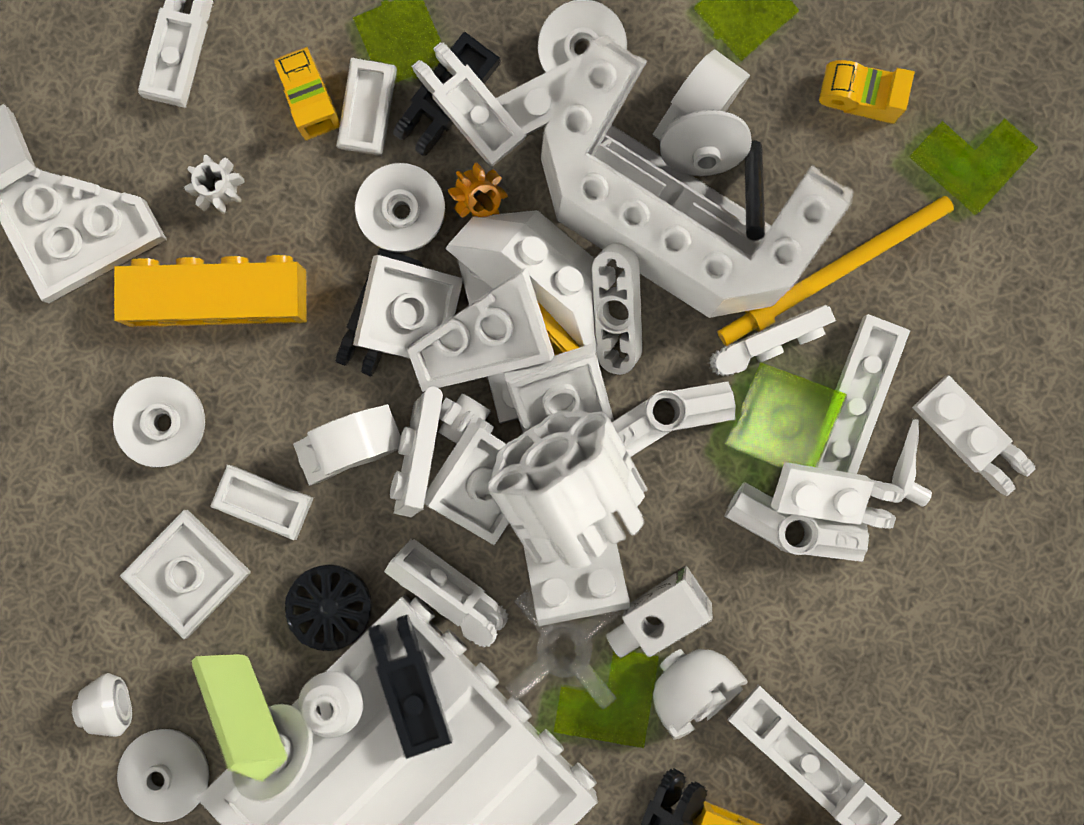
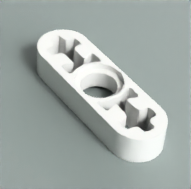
M613 243L606 246L592 264L596 349L600 365L612 374L621 375L631 371L642 355L639 260L635 252L620 243ZM611 259L616 260L617 267L624 268V271L617 278V287L613 288L610 287L616 281L615 269L607 266ZM611 300L622 302L628 309L629 317L625 320H618L612 317L608 312L607 302ZM624 333L620 338V350L623 353H628L624 359L619 357L617 350H612L618 341V334Z

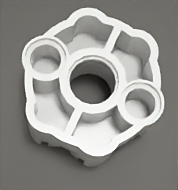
M560 411L554 413L518 438L508 442L497 453V462L493 468L492 478L488 483V490L530 557L536 563H539L541 559L546 563L561 558L563 563L567 566L570 565L572 569L588 566L592 562L578 541L577 536L580 535L592 556L598 558L605 550L606 544L595 528V522L598 523L609 543L625 540V533L613 514L615 511L619 513L632 536L640 530L644 523L643 516L637 506L645 497L643 492L647 491V487L607 414L604 412L571 413L569 411Z

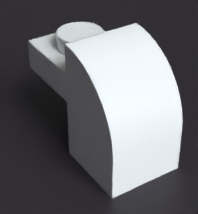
M714 49L699 62L672 99V105L652 135L661 140L662 134L672 122L693 112L703 110L726 112L750 77V74Z
M387 404L363 410L307 432V437L293 445L300 466L310 486L323 482L350 468L378 460L398 450L401 436Z

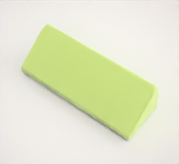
M240 654L196 656L191 661L227 768L263 782L286 761L287 754L249 658Z

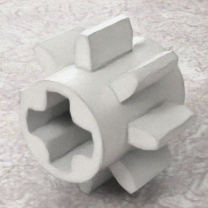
M204 155L203 163L199 164L196 168L191 166L187 168L192 174V183L187 184L184 189L190 195L198 196L195 205L201 210L205 211L213 204L218 211L224 214L226 212L225 205L229 204L232 200L241 202L242 199L236 194L237 186L245 181L239 173H231L233 164L226 157L218 165L208 155ZM219 177L221 180L215 182L216 190L210 191L208 188L214 186L213 179Z
M463 393L456 403L445 398L441 405L439 419L444 421L438 432L455 443H458L471 422L491 433L494 427L485 421L491 411Z

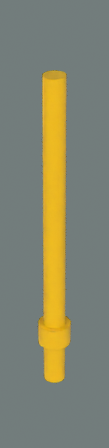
M942 196L793 285L772 307L745 311V315L717 331L720 340L725 346H728L753 330L762 331L775 323L776 316L954 210L952 201L947 196Z

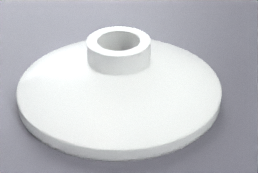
M574 0L555 9L544 22L538 39L539 59L544 71L548 72L577 57L575 46L582 40L591 43L595 39L608 36L614 40L615 44L627 51L626 33L620 19L607 6L592 0Z
M719 110L697 111L678 118L666 128L660 140V152L664 162L675 171L692 176L715 175L735 167L747 156L752 143L751 132L741 118L729 112Z
M394 163L375 170L365 179L357 193L355 213L360 229L373 244L390 252L404 253L425 246L436 236L445 217V200L439 184L427 171L412 164ZM399 205L410 207V214L404 219H399L394 215V211Z
M150 377L133 384L119 399L113 416L114 435L122 451L135 462L150 467H167L185 460L199 445L205 429V413L196 393L183 382L169 377ZM167 414L171 419V426L168 430L161 431L158 427V420L162 415Z
M277 704L268 707L286 751V761L263 782L231 771L236 789L249 800L269 802L283 796L297 783L308 764L312 750V730L302 718L300 710L293 706Z
M173 729L152 730L136 738L124 751L117 771L118 788L125 804L136 815L153 822H170L190 813L200 803L197 798L207 789L209 781L208 762L199 744L185 733ZM153 772H160L164 776L165 782L162 787L153 784L151 780Z

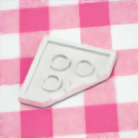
M38 168L0 190V223L41 301L46 303L55 301L114 269V266H119L167 240L147 202L135 195L124 192L119 193L93 183L64 175H56Z

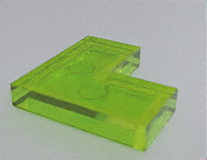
M1005 118L998 123L976 149L941 121L909 157L969 211L976 215L1038 147Z
M613 650L606 692L561 684L553 732L644 748L659 656L654 654L648 657L645 652L633 650L620 658Z

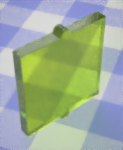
M383 0L381 6L353 17L370 60L395 65L397 68L395 83L409 77L418 79L411 67L418 60H422L430 68L436 67L440 63L436 58L433 48L441 42V39L424 0Z
M701 0L694 6V10L714 31V39H721L741 62L800 11L791 0Z

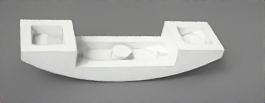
M759 685L756 686L728 718L729 722L798 783L840 824L894 825L901 817V814Z

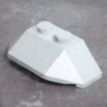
M538 210L495 214L487 217H472L445 248L493 289L527 267L538 302L580 347L592 344L595 352H597L592 264L595 258Z

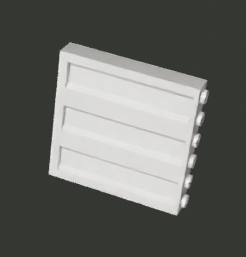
M404 595L372 626L379 624L382 630L385 631L391 659L407 655L402 639L398 634L397 618L404 615L410 617L418 640L419 650L423 649L453 738L451 744L406 759L375 668L378 662L371 644L369 630H367L326 671L345 674L355 681L360 688L363 696V711L355 727L348 733L334 738L321 737L312 732L311 755L302 776L287 793L275 800L255 802L242 796L236 789L231 770L228 768L197 800L221 825H576L598 803L596 791L593 789L597 782L580 763L577 762L572 767L560 755L564 748L548 730L544 729L539 733L527 721L532 715L515 696H511L507 700L497 690L495 686L499 683V680L483 663L480 662L475 667L463 654L467 647L451 630L448 629L443 634L431 621L435 614L419 597L416 596L411 601L407 595ZM298 699L291 705L297 709Z

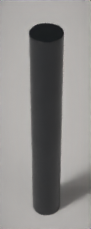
M752 140L750 151L745 157L746 236L752 241L761 240L765 236L762 144L756 140Z

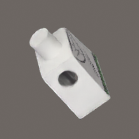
M685 566L630 603V608L625 609L622 616L625 623L607 633V640L620 658L640 646L648 657L653 656L711 621L712 603L689 568ZM646 617H658L663 623L652 625L646 620Z

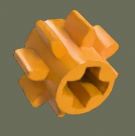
M474 163L473 170H467L463 173L461 171L456 172L458 177L456 185L448 189V193L454 200L459 201L454 209L462 218L467 216L470 211L472 217H487L492 214H500L498 208L501 199L507 198L508 194L502 187L497 186L502 177L494 169L485 175L484 169L478 163ZM480 190L481 193L476 197L474 194Z

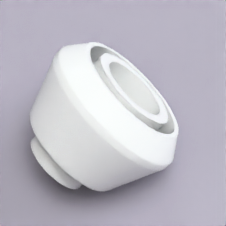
M333 671L323 672L311 678L304 685L299 695L298 709L314 734L321 737L334 738L348 733L358 723L363 711V696L358 685L349 676Z
M106 673L81 689L78 699L72 703V715L75 724L78 727H83L88 734L113 737L122 735L132 720V706L125 682L118 676Z

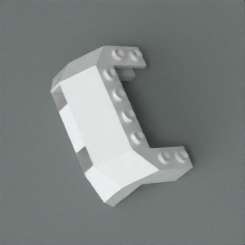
M608 36L591 41L544 129L541 162L557 221L602 250L613 243H620L628 247L638 257L641 275L709 318L772 307L800 277L851 204L854 191L846 186H840L821 174L819 169L811 166L774 223L770 226L765 222V236L758 241L748 239L746 236V212L744 208L692 175L670 168L664 162L662 156L611 125L647 61L640 56H634L618 46Z

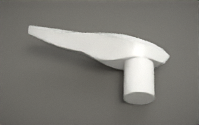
M913 419L903 451L894 470L892 484L904 489L903 499L906 498L923 507L930 501L932 492L914 482L916 477L919 420Z

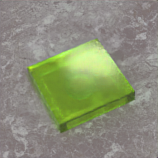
M760 362L725 445L781 469L785 462L818 467L847 399V394Z

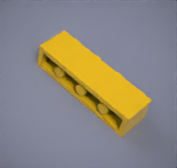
M270 255L266 257V262L249 263L248 258L240 256L222 257L221 264H204L203 259L193 257L177 258L176 265H159V261L155 259H132L131 266H114V321L129 327L307 323L306 269L298 262H293V257L286 255Z

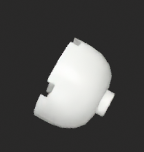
M679 649L660 664L664 673L655 683L653 693L655 711L673 739H680L695 730L690 721L694 719L696 722H699L706 717L708 721L738 696L743 690L741 686L747 684L748 681L739 669L726 656L713 650L697 649L686 655L682 649Z

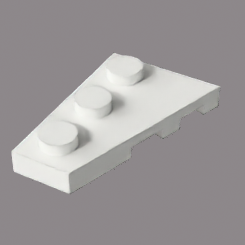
M527 267L417 340L407 349L422 392L432 386L441 388L550 362L554 357L553 348Z

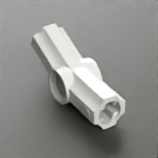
M729 381L674 391L663 390L652 395L646 401L611 423L629 456L632 457L671 431L734 421L736 406L733 391L730 388ZM659 400L669 402L674 408L675 417L669 425H663L654 418L653 407Z
M743 482L735 492L724 517L787 553L863 562L865 553L868 551L869 533L866 523L861 522V525L776 512L771 506L773 498L746 482ZM796 520L804 528V537L799 544L791 546L785 538V530L789 523Z

